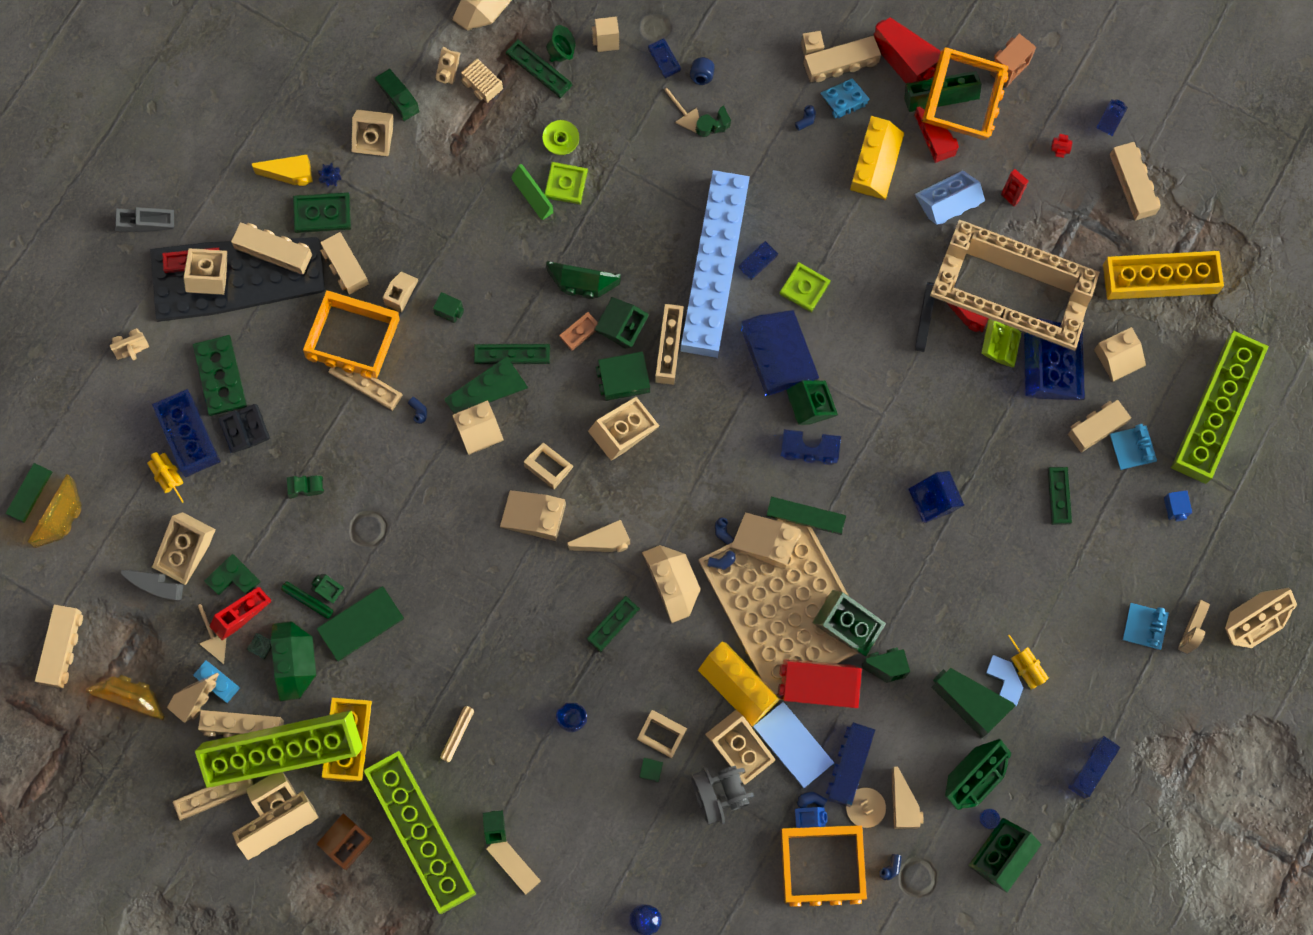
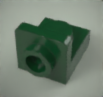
M321 574L313 579L311 583L313 586L310 590L316 592L331 604H334L344 587L326 574Z

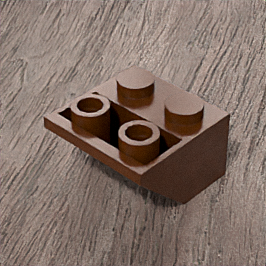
M343 813L318 841L317 845L347 871L373 839Z

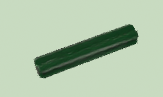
M288 581L281 587L283 592L323 617L329 619L334 611L330 607Z

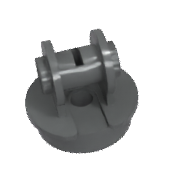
M703 766L701 772L691 775L698 805L708 825L718 821L721 824H725L723 809L731 807V810L740 809L749 805L748 800L755 797L754 793L746 794L744 786L741 787L742 780L740 775L746 772L745 768L728 767L719 771V776L711 778L707 767ZM721 783L728 801L720 803L712 786Z

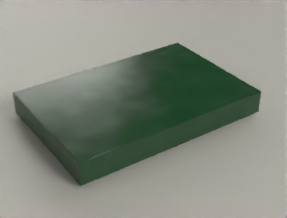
M349 192L293 196L295 233L351 229Z

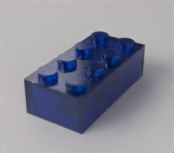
M188 389L152 404L179 469L185 478L221 462L194 398Z

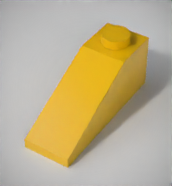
M308 155L252 163L253 170L257 175L299 186L313 182Z

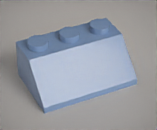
M965 171L954 174L915 194L928 219L936 225L943 224L948 219L959 216L964 211L975 208L985 201L980 182Z

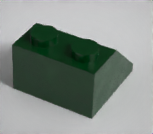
M826 380L801 381L786 390L798 425H810L838 415Z

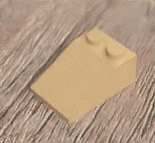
M635 397L596 420L588 432L612 461L656 430L659 425L640 400Z
M510 490L500 528L556 541L566 506L565 499Z
M183 512L172 516L152 568L186 585L207 551L216 529Z
M745 512L731 548L785 570L801 530L783 522Z
M737 710L733 711L705 734L730 767L736 766L737 769L745 768L746 772L740 775L744 785L775 761V758Z

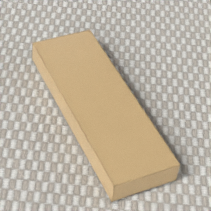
M507 841L493 843L487 848L488 852L525 895L541 882Z

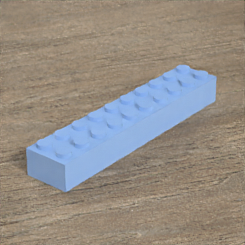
M713 170L682 337L681 352L718 358L750 176Z

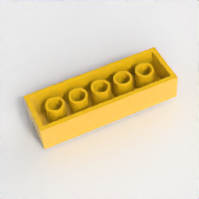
M1219 251L1107 257L1103 263L1107 300L1218 294L1224 287Z

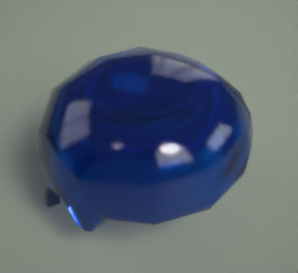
M565 703L563 707L557 709L556 720L559 726L566 732H577L586 724L587 712L578 703Z
M642 904L633 909L630 914L629 923L634 932L640 935H652L661 927L662 916L657 908Z

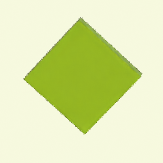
M552 162L545 189L547 199L581 205L588 168Z
M798 262L779 294L812 313L831 280Z

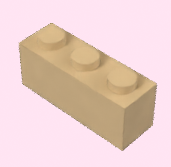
M341 232L320 242L323 248L320 251L325 260H330L331 264L329 267L334 275L338 274L340 278L338 283L342 290L346 289L350 295L369 285L367 277Z
M1119 400L1113 403L1111 401L1107 402L1101 407V411L1098 413L1093 411L1086 416L1087 420L1082 423L1078 421L1071 426L1072 430L1068 435L1081 453L1127 424L1131 419Z

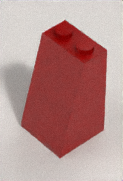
M891 17L885 21L881 20L875 26L876 29L873 36L880 54L906 84L929 80L934 77L941 52L939 49Z
M784 659L783 664L780 665L782 684L778 686V695L783 701L859 708L862 668L850 664Z

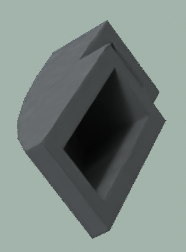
M136 207L135 210L116 208L114 231L149 232L174 229V210Z
M121 570V574L140 589L162 598L182 600L183 584L165 582L166 574Z

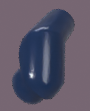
M412 397L408 404L415 409L413 420L415 423L422 424L427 418V408L418 399Z
M721 517L715 523V535L728 545L735 538L727 533L728 521L726 518Z
M727 551L720 559L709 557L708 567L721 570L727 569L734 564L736 560L735 553Z
M811 791L801 794L798 797L797 805L800 808H806L807 805L814 803L823 808L827 799Z
M892 854L891 864L880 869L879 876L883 880H890L899 874L902 856Z

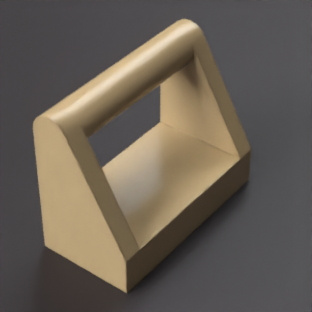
M542 443L524 461V466L554 490L573 468L572 464L545 443ZM542 451L565 468L556 477L535 461Z
M652 710L637 740L672 758L687 728ZM651 721L678 735L672 749L644 735Z

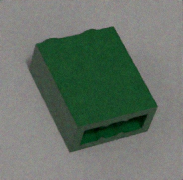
M643 352L598 360V366L595 367L597 378L601 377L602 384H599L601 396H605V401L650 393V383Z

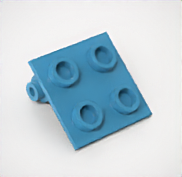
M853 78L820 93L834 110L832 111L834 118H841L846 115V112L850 114L851 110L855 112L862 107L864 108L870 100Z
M1139 424L1133 429L1110 434L1120 470L1157 462L1146 425Z
M1130 603L1123 640L1161 650L1169 612H1165V609L1160 607L1153 609Z

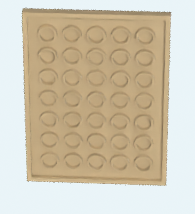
M779 519L776 521L801 530L785 570L732 549L733 542L698 559L757 674L776 695H778L779 684H782L780 665L783 664L784 659L838 664L858 654L857 651L812 623L832 590L841 591L848 595L813 529ZM727 551L735 553L736 560L727 569L721 570L708 567L709 557L720 559Z

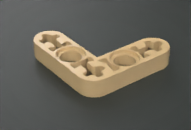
M1203 600L1198 601L1178 650L1188 654L1201 644L1205 631L1200 628L1209 609V603Z

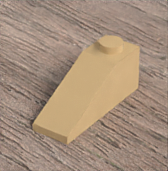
M619 520L572 540L567 544L569 550L622 552L630 545V539L622 521Z
M893 767L894 829H918L920 824H923V812H920V807L898 767Z

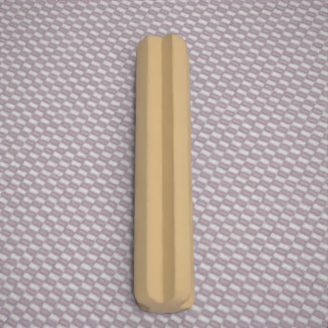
M468 706L463 708L440 756L442 760L446 762L451 761L474 713L472 708Z

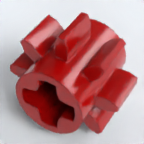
M1059 134L1058 138H1053L1051 151L1055 152V157L1064 158L1065 154H1070L1072 140H1068V135Z

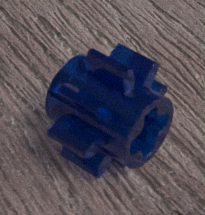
M333 163L326 166L323 164L322 171H318L319 176H321L319 178L320 183L325 182L327 187L329 185L337 186V180L342 179L341 175L338 174L340 173L339 167L334 168Z

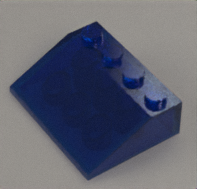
M794 310L759 315L741 322L742 334L766 396L787 390L801 381L819 379Z
M1037 318L1054 326H1061L1060 322ZM1083 328L1075 351L1024 332L1025 395L1038 399L1085 400Z

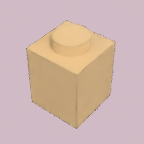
M821 31L803 33L801 45L804 57L824 50Z

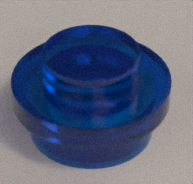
M986 809L980 815V822L983 827L993 829L999 825L1000 816L996 810Z

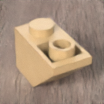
M400 272L390 282L383 296L385 305L403 312L418 279Z

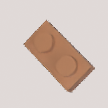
M587 312L560 334L559 337L573 351L596 332L594 328L598 322Z

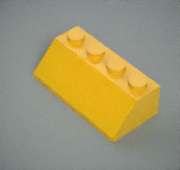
M871 116L851 184V191L886 200L904 132L889 120Z
M723 641L707 656L698 669L714 688L743 715L752 727L780 700L769 686Z
M332 698L330 715L352 711L363 748L356 757L323 763L322 778L325 780L343 782L362 781L372 701Z

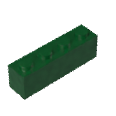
M977 71L945 76L937 107L980 99L982 83ZM933 79L907 83L905 85L904 100L909 112L916 111L917 107L926 108Z

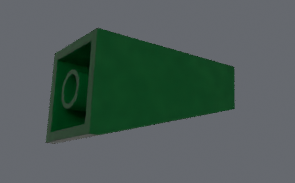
M952 668L947 672L943 669L933 679L935 684L931 688L981 738L987 735L1016 706L1008 699Z

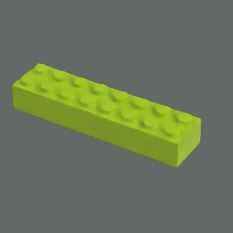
M1233 331L1228 336L1171 466L1172 469L1204 484H1207L1213 478L1269 346L1236 331Z
M346 711L203 742L195 750V754L206 788L356 757L363 747L352 711Z
M398 751L363 770L438 913L443 914L475 896L476 892L401 752Z

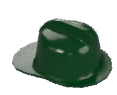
M562 25L554 28L552 38L546 46L550 55L549 61L562 62L573 58L576 44L575 39L568 28Z

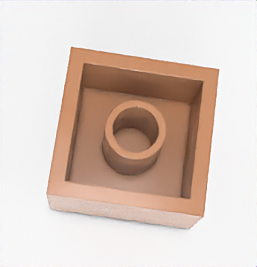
M1020 33L1016 38L1012 37L1007 42L1006 48L1003 51L1000 49L994 56L995 60L993 62L1008 66V80L1003 84L1006 88L1029 65L1036 46ZM990 72V75L996 78L997 73Z

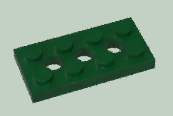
M226 335L193 344L209 416L247 407L231 336ZM220 354L221 358L218 362H212V355ZM217 372H225L223 379H215ZM228 389L229 394L226 397H220V390Z

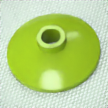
M557 120L550 123L545 128L542 136L546 149L556 155L571 153L579 143L577 128L565 120ZM563 138L564 142H558V139Z

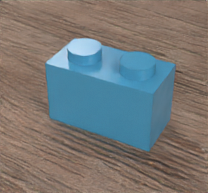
M206 660L193 676L200 681L218 673L219 676L215 681L217 684L212 691L228 703L240 687Z

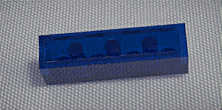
M854 722L851 727L847 726L844 735L847 741L845 746L841 745L838 753L841 760L839 765L835 764L832 772L835 779L833 783L829 782L826 794L829 795V801L848 807L852 806L875 729Z

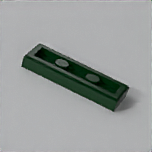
M33 463L5 514L25 523L52 471Z
M1049 467L1048 483L1052 525L1071 524L1068 467Z
M625 596L586 640L598 651L602 652L640 608Z

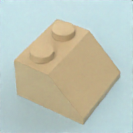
M356 110L352 117V152L389 156L393 132V114Z
M189 248L184 273L186 292L224 295L227 251Z
M1132 327L1098 343L1094 349L1112 382L1146 366L1141 342Z
M488 401L452 415L468 455L504 441Z
M284 772L271 774L246 789L252 805L260 816L297 795Z

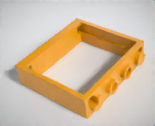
M945 47L940 52L922 122L986 140L992 135V131L995 128L993 121L999 114L998 103L1004 95L1002 88L1003 84L1008 80V66ZM950 59L997 73L981 131L934 117Z
M326 291L305 343L304 355L311 362L319 361L331 368H335V366L342 368L347 373L355 372L367 379H371V377L377 379L399 323V313L381 306ZM331 306L389 323L373 367L314 350Z
M862 825L781 829L784 903H789V907L802 906L801 903L809 902L810 906H822V902H830V905H842V901H850V905L862 904V900L867 899ZM856 835L859 893L792 896L789 838Z

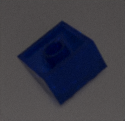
M950 471L937 472L908 489L923 523L948 515L965 506Z

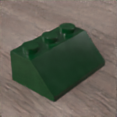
M1002 818L968 866L991 884L1007 893L1042 844L1031 832Z

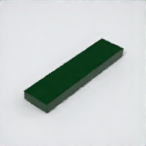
M518 39L506 51L508 57L559 98L573 86L571 81Z
M474 344V364H497L505 357H508L512 364H550V344Z
M772 496L766 515L842 535L846 515Z

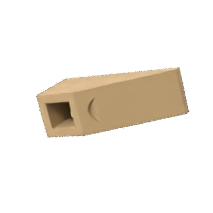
M215 673L183 688L174 694L167 708L184 723L191 718H197L201 713V706L209 699L208 693L215 688L217 684L215 681L219 674Z

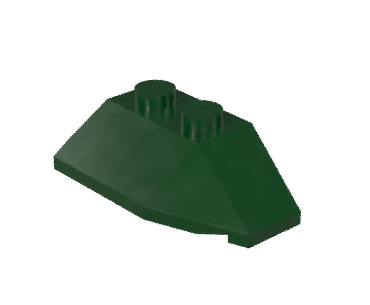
M551 261L546 262L547 272L559 289L567 295L573 296L578 294L583 295L587 299L599 298L621 282V274Z
M292 621L272 624L271 646L274 677L279 700L281 702L300 699L317 676L313 637Z
M1001 739L975 747L948 775L945 796L955 809L960 810L962 808L978 806L1005 777L1011 752Z

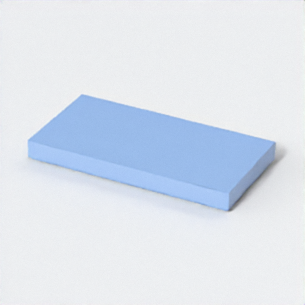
M784 702L753 726L755 731L803 788L834 764L833 760Z

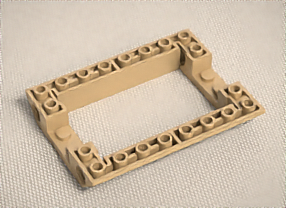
M959 220L930 296L1075 351L1084 325L1085 312L1093 296L1100 272ZM966 253L1070 292L1071 295L1061 326H1054L954 288Z

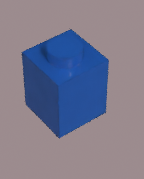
M1187 490L1168 493L1164 497L1169 520L1183 521L1192 513Z

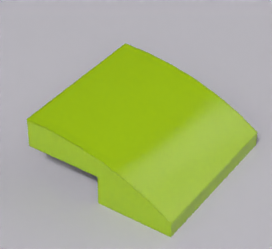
M989 319L981 354L1003 365L1015 367L1022 332L1011 326Z

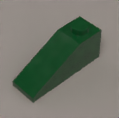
M391 69L375 77L376 82L404 121L419 113L417 101Z

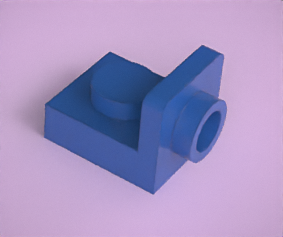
M824 808L795 809L796 828L826 827L828 818Z

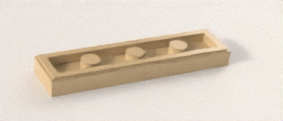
M336 366L328 371L329 374L391 411L394 410L403 396L402 393L373 377L367 379L359 373H347L342 368Z
M252 779L204 788L173 801V804L181 821L247 794L246 789L254 785Z

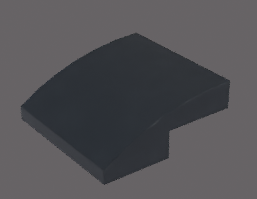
M257 404L248 406L240 411L234 410L218 418L231 453L245 450L270 439Z

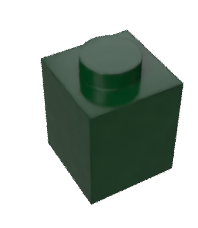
M441 292L433 307L435 315L455 323L457 318H461L464 308L462 301Z
M503 810L483 813L486 844L506 842Z

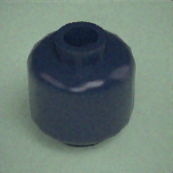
M705 57L695 59L690 69L692 81L698 85H705L711 82L715 70L714 63Z

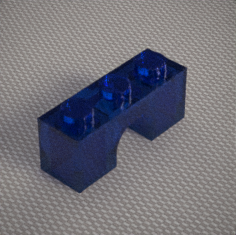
M784 429L780 456L787 460L799 458L809 463L823 461V464L833 465L839 459L841 436L822 434L820 444L812 448L804 444L802 431Z
M1105 736L1098 739L1089 754L1087 762L1078 771L1068 788L1084 799L1090 797L1121 747Z

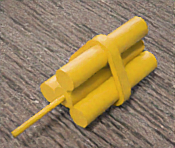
M157 452L151 454L152 460L147 464L154 474V480L159 482L165 493L170 492L171 488H174L183 503V499L175 486L183 484L177 472V467L171 463L166 453H162L160 456Z
M1008 635L1019 652L1010 658L1018 669L1019 676L1022 675L1031 690L1046 682L1049 678L1040 666L1041 662L1039 659L1036 660L1028 647L1020 651L1011 636Z

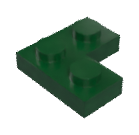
M234 554L228 557L204 580L218 595L233 582L247 595L261 582Z

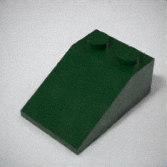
M836 590L831 591L812 622L824 632L863 656H867L886 625L884 621L844 592Z

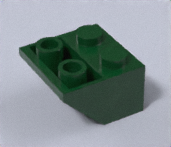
M611 297L594 330L625 349L631 348L649 314L630 303Z
M898 647L889 649L887 653L879 655V652L869 654L862 663L864 670L886 683L904 679L910 673L904 649L898 650Z

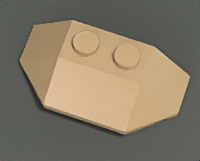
M461 0L452 20L465 30L490 25L511 0Z
M661 545L642 552L671 623L689 617L700 592V587L686 554Z
M1284 588L1261 592L1231 611L1225 627L1231 643L1236 646L1253 648L1284 628L1291 616L1292 610L1297 606L1292 590Z

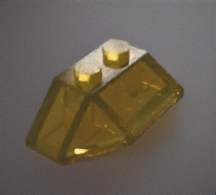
M66 474L33 534L27 541L33 547L37 548L63 539L70 532L74 518L79 516L82 504L75 480L71 476Z
M120 675L119 678L112 676L88 687L85 691L92 696L160 720L165 718L155 693L149 689L150 685L143 682H138V684L131 683V678Z

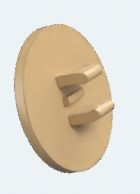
M872 788L857 789L847 800V815L857 826L862 825V828L874 827L885 816V800L878 791Z

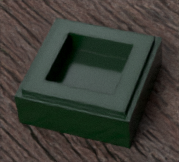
M644 758L639 778L659 782L663 762Z

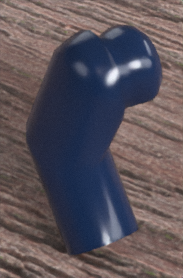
M807 105L804 108L803 119L795 122V127L798 131L814 123L816 111L812 105Z

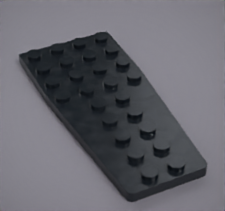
M317 237L289 238L296 244L299 242L306 244L312 253V257L303 275L234 249L231 241L204 242L150 249L156 320L161 322L216 315L323 293L325 291L320 240ZM218 247L221 251H227L224 295L186 292L184 283L185 271L164 273L162 253L188 251L189 248L208 249Z

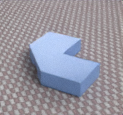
M993 655L986 674L1004 681L999 695L1017 706L1023 686L1012 662Z

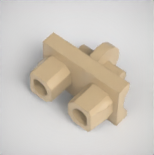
M445 47L442 48L436 73L437 81L454 83L459 65V52L450 51Z
M137 328L129 332L130 337L123 339L122 336L112 338L110 348L117 360L129 356L136 360V353L149 347L143 333Z

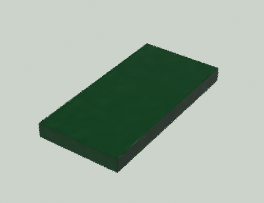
M382 586L318 627L317 630L339 662L402 621L404 617Z

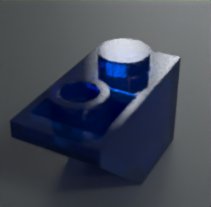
M1111 99L1096 128L1113 136L1128 108L1125 106V103L1117 99Z

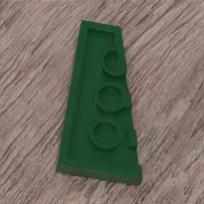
M505 357L444 400L451 411L456 414L485 401L490 403L528 389V386L508 357Z

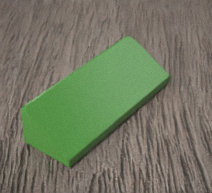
M520 164L511 178L540 219L544 220L553 214V205L525 167Z

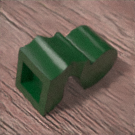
M724 105L718 111V121L708 114L701 116L697 120L695 130L699 136L707 137L711 131L716 134L718 132H725L726 129L730 128L731 119Z
M287 477L289 499L298 497V493H303L307 496L323 494V477Z

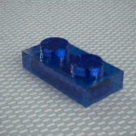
M664 38L648 45V50L664 78L681 71L678 61Z
M764 241L738 268L753 280L778 256V253Z

